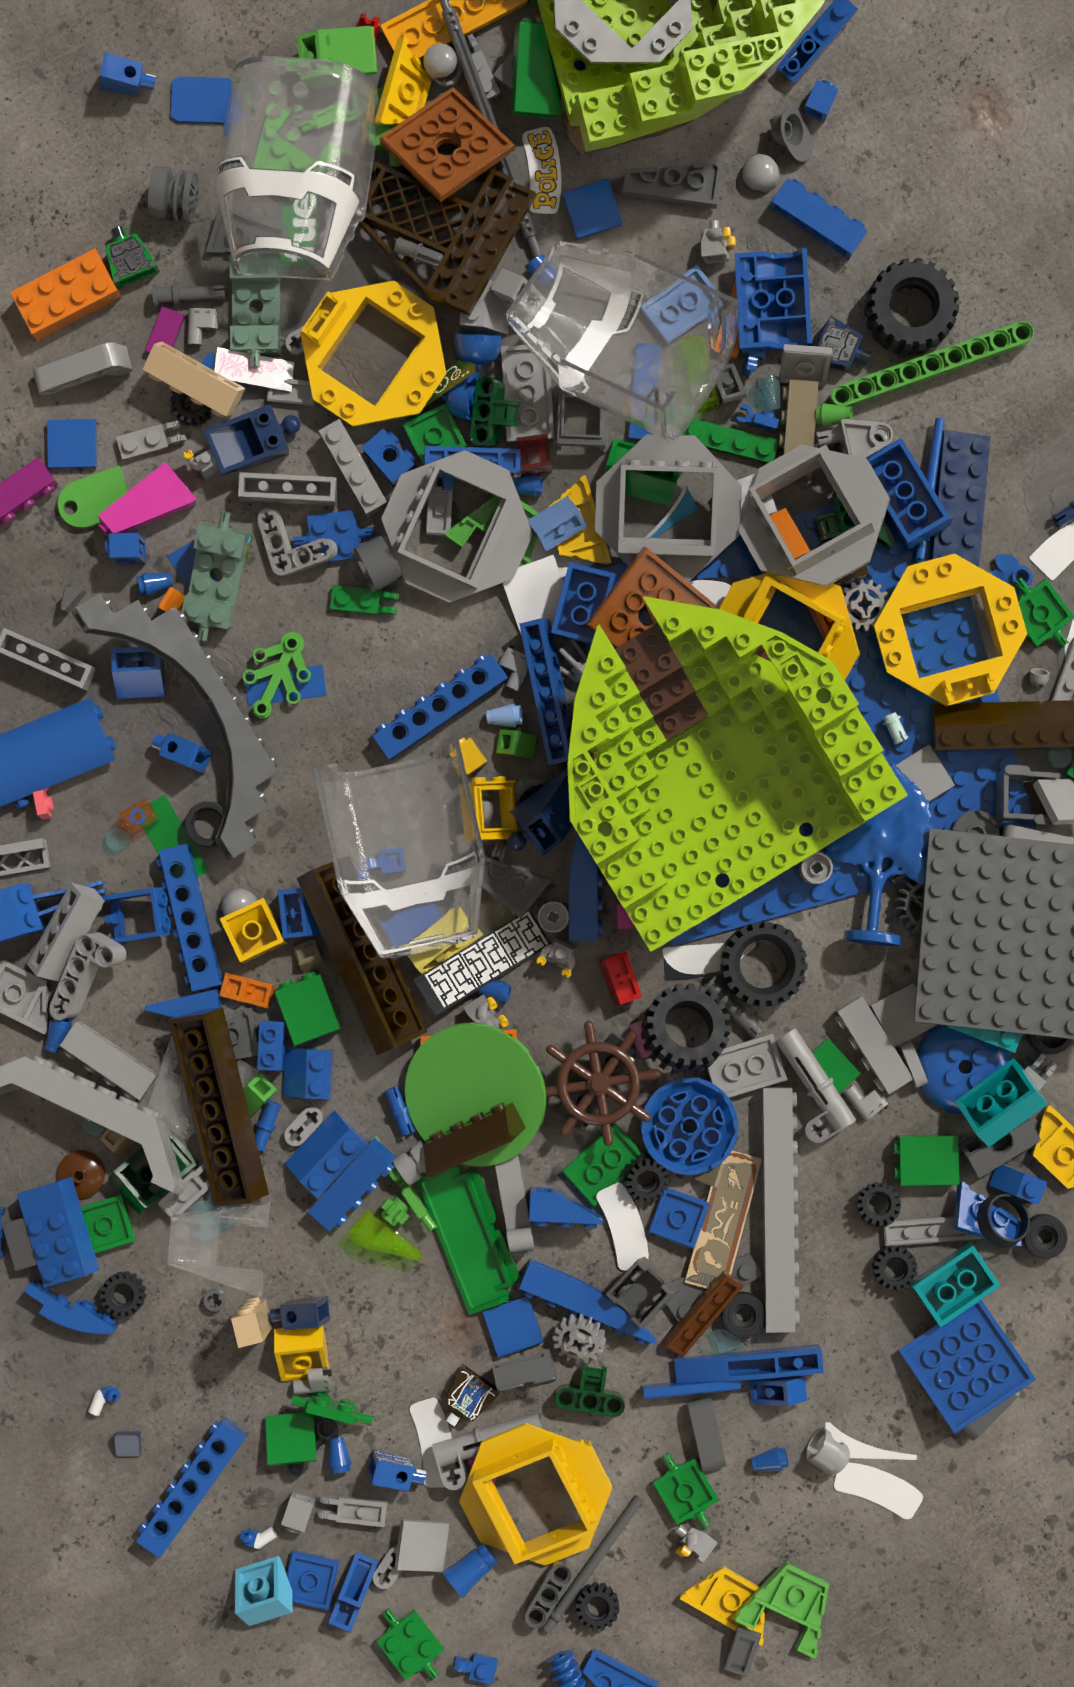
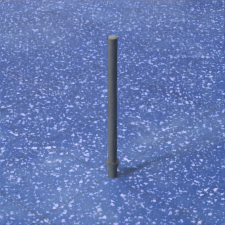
M637 1495L633 1498L555 1610L553 1609L550 1617L543 1625L547 1632L550 1633L557 1622L563 1620L564 1617L562 1615L644 1500Z

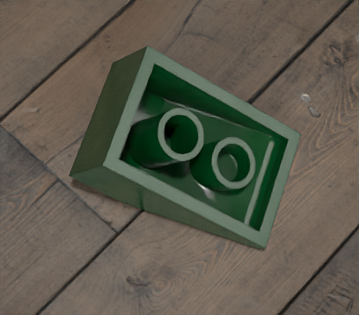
M167 1127L181 1177H184L198 1164V1161ZM143 1147L107 1178L138 1215L167 1191L151 1182L153 1174Z

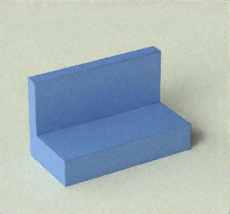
M568 496L528 520L530 527L536 533L546 552L587 527L579 509Z

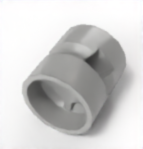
M816 852L799 863L798 872L805 882L820 884L830 878L833 872V865L827 855Z
M555 901L544 904L538 912V922L541 928L550 933L563 930L569 920L566 907Z
M421 1141L409 1148V1154L403 1152L393 1160L396 1169L409 1186L421 1178L422 1172L426 1174L424 1144Z

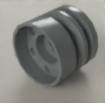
M154 166L148 189L149 216L166 219L172 209L173 217L176 221H179L183 214L184 222H192L199 200L197 172L188 171L186 176L185 170L180 169L174 180L171 168Z

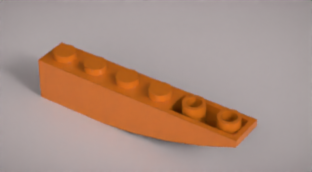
M786 508L770 515L795 560L810 552ZM807 606L825 641L835 621Z

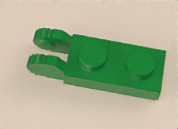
M333 585L330 609L378 615V613L397 615V609L394 607H379L380 599L399 600V594L381 592L380 590L372 593L371 589Z

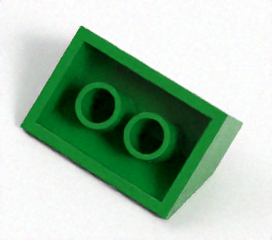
M614 439L604 474L636 444ZM626 470L625 494L636 499L641 498L659 505L670 506L679 471Z

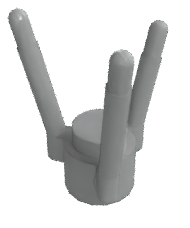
M571 640L583 661L580 660L577 663L561 648L559 652L574 667L571 669L573 673L561 666L560 671L577 683L581 680L588 657L578 641Z

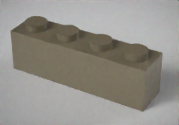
M790 379L788 385L783 386L782 401H786V410L781 411L780 424L784 425V434L779 435L778 448H783L782 455L801 444L814 447L818 382ZM812 472L804 475L803 477L797 480L809 481Z

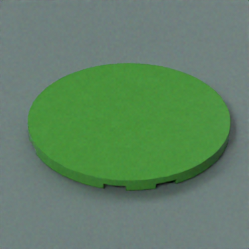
M461 1023L446 1027L428 1038L420 1046L408 1067L405 1081L406 1105L416 1130L426 1143L430 1140L429 1136L439 1130H442L443 1133L450 1131L449 1127L459 1121H463L464 1124L470 1122L471 1116L482 1111L484 1115L490 1113V1108L503 1102L504 1105L514 1103L526 1129L512 1142L462 1164L490 1166L505 1162L519 1154L529 1145L542 1124L546 1108V1090L538 1065L536 1066L529 1051L520 1041L512 1038L497 1027L482 1023Z

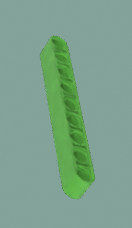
M1018 322L841 384L832 391L829 403L855 407L1023 348L1032 339L1034 329L1028 322ZM1016 331H1024L1026 339H1019L1016 336ZM1000 338L1004 342V347L995 346L993 339ZM971 346H978L982 354L974 355L971 352ZM948 355H957L959 358V362H950L948 359ZM929 361L935 363L937 370L929 371L925 363ZM903 370H911L914 373V378H905ZM883 377L889 378L892 386L884 387L880 379ZM864 385L868 387L870 393L868 395L860 394L858 386ZM837 393L844 394L847 397V402L839 403L835 399V395Z

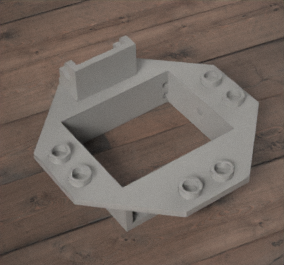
M582 0L553 1L555 30L591 64H619L623 69L629 64H659L692 30L691 0H666L672 8L633 48L620 38Z
M646 434L596 482L595 531L628 566H630L641 549L647 547L689 582L740 535L742 486L695 435ZM626 470L713 473L710 540L624 537Z
M801 444L759 468L754 485L749 488L751 495L739 528V533L762 573H770L827 587L870 563L890 497L867 458L830 451L827 445L816 448ZM821 466L855 527L795 560L761 500Z
M466 450L401 474L381 518L405 583L449 603L513 579L533 536L509 470ZM440 471L501 499L466 578L405 550Z

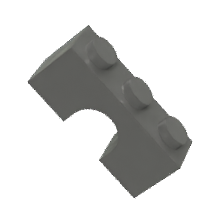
M1027 1119L990 1147L976 1135L959 1145V1148L970 1168L978 1178H981L1023 1151L1030 1149L1033 1145L1040 1142L1041 1139L1031 1120Z

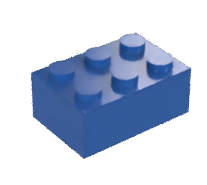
M569 562L551 633L554 636L592 645L595 632L586 623L615 586L618 576L615 573Z

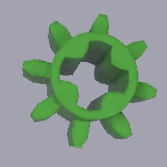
M396 1196L394 1200L388 1197L381 1206L384 1209L381 1214L382 1217L393 1226L398 1222L403 1225L410 1217L407 1211L411 1207L399 1196Z

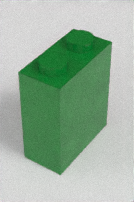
M315 971L301 976L303 981L293 984L292 980L279 984L280 989L274 991L294 1046L342 1028L322 974L316 975Z
M897 1135V1141H893V1155H897V1165L893 1166L894 1180H898L899 1185H959V1146L957 1135Z

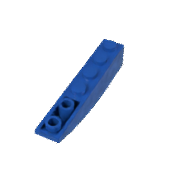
M579 834L574 848L569 879V941H598V936H602V922H598V912H602V898H598L597 888H602V873L597 874V864Z
M530 1258L519 1285V1289L523 1290V1295L533 1299L536 1296L546 1299L544 1303L554 1308H558L559 1305L568 1308L567 1312L576 1317H579L580 1314L587 1317L591 1316L593 1317V1324L599 1322L601 1327H603V1324H607L613 1327V1332L623 1336L626 1333L635 1336V1341L644 1345H648L649 1342L655 1344V1335L647 1327L639 1329L631 1321L632 1317L619 1304H614L603 1292L572 1275Z
M819 1344L674 1358L676 1383L755 1380L824 1373L822 1350Z

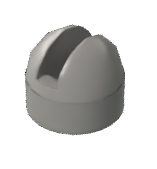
M1041 668L1031 669L1029 676L1031 685L1034 687L1039 685L1041 688L1047 685L1050 672Z

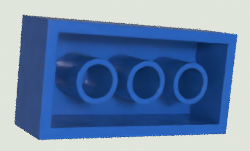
M902 438L867 457L868 462L890 497L886 513L909 550L951 526L950 516Z
M72 1177L17 1193L44 1287L84 1277L99 1270Z

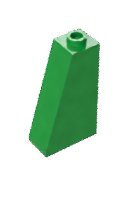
M522 19V22L515 26L510 115L557 119L562 116V108L544 25L536 24L537 20Z

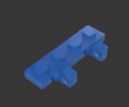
M424 447V465L466 450L509 470L510 474H520V449ZM440 471L437 478H442V491H452L453 477Z

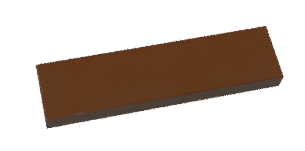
M723 1270L663 1341L664 1346L679 1356L684 1357L743 1288L742 1282Z

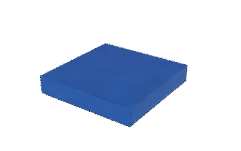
M608 179L563 193L577 240L622 226L623 223Z
M95 419L47 420L49 469L97 468V428Z
M670 1188L667 1190L663 1189L664 1195L659 1200L649 1233L695 1249L710 1203Z
M523 1296L482 1311L498 1358L544 1342L529 1297Z
M293 1550L287 1572V1578L292 1589V1602L329 1611L340 1560Z

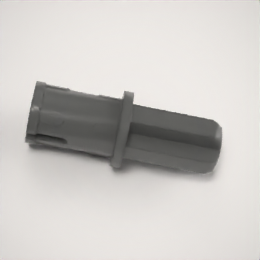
M401 237L398 238L394 248V252L413 258L414 262L421 261L436 268L443 258L441 253L423 247L422 243L418 245Z

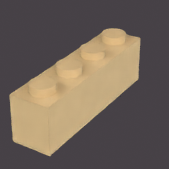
M158 342L153 345L142 369L149 373L148 376L158 382L164 381L170 385L169 388L174 392L187 394L192 402L210 407L211 412L219 417H227L234 413L245 390L244 387L164 342Z
M259 1297L245 1300V1303L239 1307V1310L231 1318L238 1348L263 1342L273 1328L267 1300H260Z

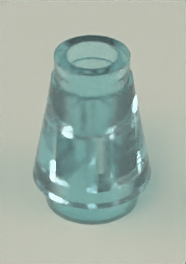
M776 374L757 379L758 386L756 387L767 407V411L781 408L780 382L777 380Z

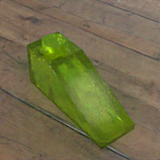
M369 1208L348 1232L351 1235L350 1240L360 1248L364 1246L367 1249L419 1261L424 1255Z

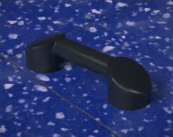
M324 1419L318 1423L316 1450L321 1447L326 1439L336 1436L338 1427L332 1419ZM308 1463L286 1465L287 1473L293 1477L303 1475L308 1469Z

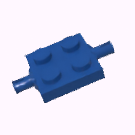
M355 510L307 516V536L293 537V541L295 542L294 547H298L322 538L331 539L336 543L338 551L336 556L327 562L355 559L351 550L360 545L361 538L375 537V532H373L375 530L374 527L360 529L356 522ZM324 545L323 549L314 551L316 554L326 553L329 550V546Z

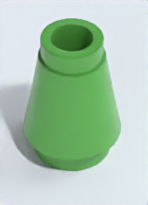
M823 403L822 406H817L816 408L817 424L823 425V427L839 424L840 420L852 419L853 417L851 406Z

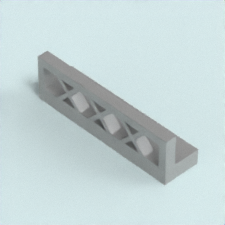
M40 838L0 845V857L4 856L0 861V868L2 866L6 869L0 871V876L51 868L46 839ZM42 850L43 864L34 865L27 860L33 851ZM27 852L24 857L20 855V853ZM9 855H16L22 859L17 868L10 869L4 864ZM25 862L30 865V866L22 867Z

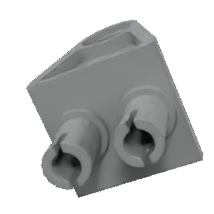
M843 419L840 420L836 429L816 432L815 435L816 440H818V447L839 443L841 449L839 453L867 458L890 444L893 439V430L888 424L883 422ZM874 435L880 436L883 442L877 441Z

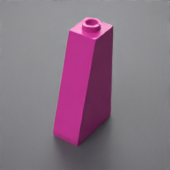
M164 462L98 515V521L100 522L98 526L106 536L109 533H130L196 505V497L168 464Z

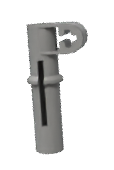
M797 1029L791 1030L776 1040V1043L809 1091L807 1095L813 1097L822 1111L807 1123L805 1128L807 1137L815 1143H820L856 1121V1118L834 1087L833 1078H828ZM828 1120L830 1124L825 1129L819 1130L818 1127Z
M538 1413L481 1430L477 1427L471 1433L432 1444L443 1485L449 1490H458L464 1485L467 1477L464 1460L476 1457L480 1444L469 1448L464 1446L480 1442L524 1423L542 1429ZM459 1462L460 1466L454 1468V1473L460 1474L457 1482H454L453 1479L448 1478L451 1474V1468L443 1470V1466Z

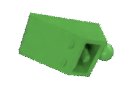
M374 27L321 29L298 35L299 57H291L286 64L290 75L301 76V82L314 91L377 74Z

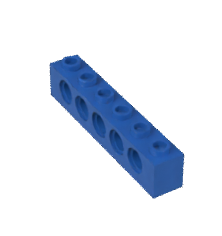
M540 618L519 623L548 765L568 763L572 724L554 637L551 633L550 619Z
M483 654L474 661L475 665L469 670L466 668L461 669L454 674L456 679L448 684L446 681L442 682L434 688L435 693L430 697L422 696L414 702L416 705L409 711L406 708L394 716L396 718L395 721L389 725L385 722L375 729L376 734L373 737L390 761L508 680L507 675L492 654L488 657L486 654ZM478 672L486 676L485 682L480 685L472 681L473 675ZM457 686H462L466 689V694L462 698H455L452 695L453 689ZM436 700H443L446 702V708L442 712H436L433 710V703ZM418 713L426 715V722L421 726L413 723V718ZM397 727H404L407 733L403 739L394 738L393 732Z
M183 844L159 850L160 856L156 857L159 870H163L165 875L162 885L166 894L169 893L171 903H168L170 917H174L176 922L173 931L176 941L180 940L182 950H179V957L181 963L186 964L188 972L184 974L186 985L188 988L191 987L192 991L222 985L221 972L190 844ZM175 865L183 867V875L180 878H175L172 875V869ZM181 888H186L189 892V897L184 902H181L177 896ZM188 911L192 912L195 917L191 925H186L183 921V915ZM192 935H197L200 938V945L195 949L191 948L188 943ZM198 958H202L206 963V967L202 972H198L194 968V962Z
M225 1417L221 1423L216 1420L208 1432L212 1436L207 1443L203 1440L194 1451L197 1457L192 1463L189 1460L179 1472L183 1475L178 1483L175 1480L171 1483L165 1492L169 1495L164 1503L159 1500L151 1511L154 1514L150 1522L145 1520L137 1531L140 1536L136 1542L159 1559L248 1435ZM213 1442H222L225 1450L222 1452L216 1451L213 1448ZM199 1462H208L211 1467L210 1471H202L199 1468ZM185 1482H194L196 1490L188 1491L185 1488ZM178 1501L182 1505V1510L174 1511L170 1506V1502ZM156 1522H165L168 1530L160 1531L156 1526Z

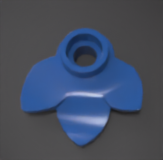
M996 555L995 562L998 569L990 574L1013 586L1018 598L1020 591L1013 584L1014 581H1017L1016 575L1022 574L1024 582L1029 587L1033 580L1031 570L1026 566H1020L1017 559L1011 555Z

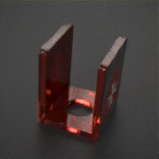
M548 434L516 438L517 449H520L521 476L536 473V475L552 473V463L548 449ZM532 452L540 454L541 462L529 464L527 461L528 455Z

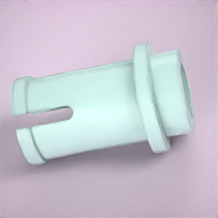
M896 712L883 717L884 723H882L883 726L886 725L894 744L908 738L899 720L901 716H897Z

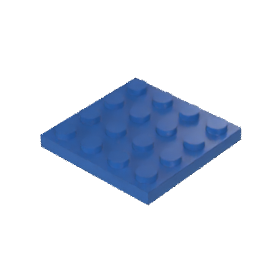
M982 1300L944 1326L940 1327L937 1324L899 1350L954 1434L1036 1380Z

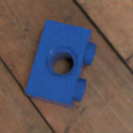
M382 429L361 448L363 453L395 487L401 474L416 469L413 463L415 458L407 449L405 451L401 450L397 445L400 441L391 431L387 434ZM389 451L397 454V458L392 462L384 460L385 454Z
M109 533V540L105 542L106 555H109V558L117 565L146 564V540L139 533Z
M259 1021L257 1070H284L285 1021Z

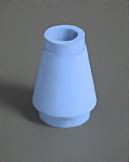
M510 704L487 710L486 713L488 724L509 727L522 725L523 716L520 705Z

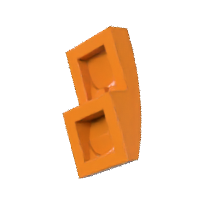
M225 972L219 996L270 1008L276 985Z

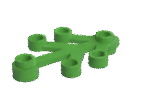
M296 632L286 633L282 637L280 644L266 649L257 648L253 652V658L258 663H264L268 657L283 653L279 662L255 671L246 670L243 673V680L249 685H253L257 680L272 675L262 699L256 701L252 708L254 715L259 719H267L271 716L273 709L270 703L281 679L287 691V701L292 705H296L301 701V694L296 690L288 668L291 658H293L298 670L296 673L297 679L301 683H307L311 679V672L306 668L301 655L305 645L304 639ZM290 640H296L297 644L294 648L288 647ZM259 651L265 654L262 660L256 658V654ZM302 671L308 672V678L305 680L300 679ZM253 673L255 676L254 680L247 681V674ZM297 693L298 699L294 702L290 701V695ZM259 705L266 706L264 713L258 712Z

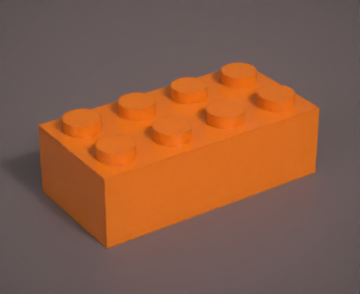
M96 248L10 292L31 334L37 341L122 298Z

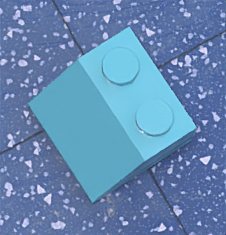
M279 1556L235 1569V1614L246 1624L251 1626L292 1613V1589Z

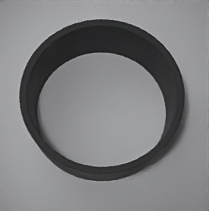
M1001 1194L988 1197L980 1204L977 1211V1223L981 1234L989 1243L999 1248H1009L1027 1235L1030 1228V1216L1021 1200L1010 1194ZM996 1199L1006 1200L1018 1212L1021 1220V1232L1018 1239H1007L994 1229L990 1219V1209Z

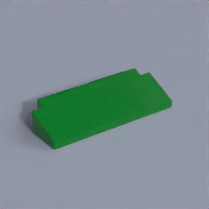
M460 1165L431 1178H428L427 1175L422 1176L417 1181L430 1217L437 1226L435 1228L469 1315L503 1304L511 1298L508 1287L517 1282L519 1272L503 1232L498 1229L496 1230L494 1226L497 1216L480 1174L473 1172V1170L462 1173Z

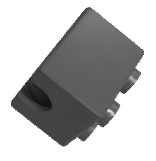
M644 1256L637 1259L605 1295L614 1304L622 1306L632 1317L631 1321L639 1329H642L656 1317L679 1290Z

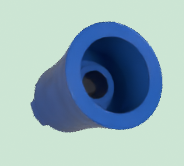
M482 1543L477 1549L474 1548L465 1557L442 1572L457 1593L464 1598L479 1580L492 1570L491 1567L497 1564L498 1561L488 1547Z

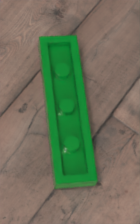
M686 417L682 435H695L707 449L766 464L774 460L779 440L689 417Z

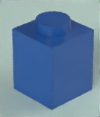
M816 80L803 113L825 122L836 98L838 88H835V85L829 81Z

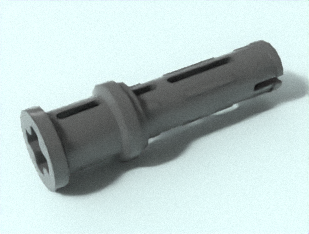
M172 284L171 287L152 285L153 306L158 307V304L178 306L180 302L226 300L225 285L179 287L176 284Z
M716 975L712 976L703 985V987L708 988L706 993L711 996L714 992L718 996L715 1002L717 1004L723 1002L726 1006L725 1011L752 1039L756 1038V1034L759 1035L764 1028L732 998V992L726 990L717 981L718 977Z

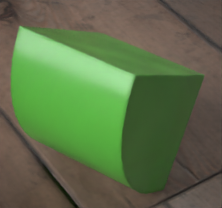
M500 729L496 753L533 759L537 736L515 730Z
M261 1073L243 1089L250 1116L277 1090Z

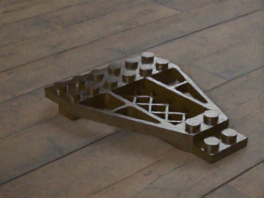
M343 153L337 163V166L345 168L355 175L353 191L357 194L360 202L353 216L354 221L426 297L470 316L535 200L536 192L515 183L513 177L492 169L491 172H483L472 180L485 181L473 204L452 195L440 202L420 181L409 177L413 175L405 167H390L378 162H364L346 153ZM336 170L334 173L332 172L333 177H339L340 180L350 185L351 180L348 179V176L346 179L343 173L340 176V174L336 173ZM391 183L398 185L399 190L385 193V185ZM413 192L419 194L420 199L406 203L404 195ZM402 197L403 205L390 208L388 200ZM435 201L440 203L441 209L427 212L426 204ZM386 202L388 210L374 214L373 206ZM423 206L425 214L411 218L409 210ZM406 211L409 219L395 223L393 215ZM454 211L461 212L462 218L451 222L448 221L446 214ZM444 215L446 223L433 227L430 219ZM390 216L392 223L383 220V218ZM427 220L430 229L416 232L414 224ZM411 226L413 233L403 228ZM460 226L454 236L452 228ZM374 229L397 239L401 237L418 245L422 243L423 247L443 255L427 286L407 266L411 258L404 256L403 259H400L375 233ZM449 230L451 238L438 242L435 234ZM432 235L434 242L425 239L424 237Z

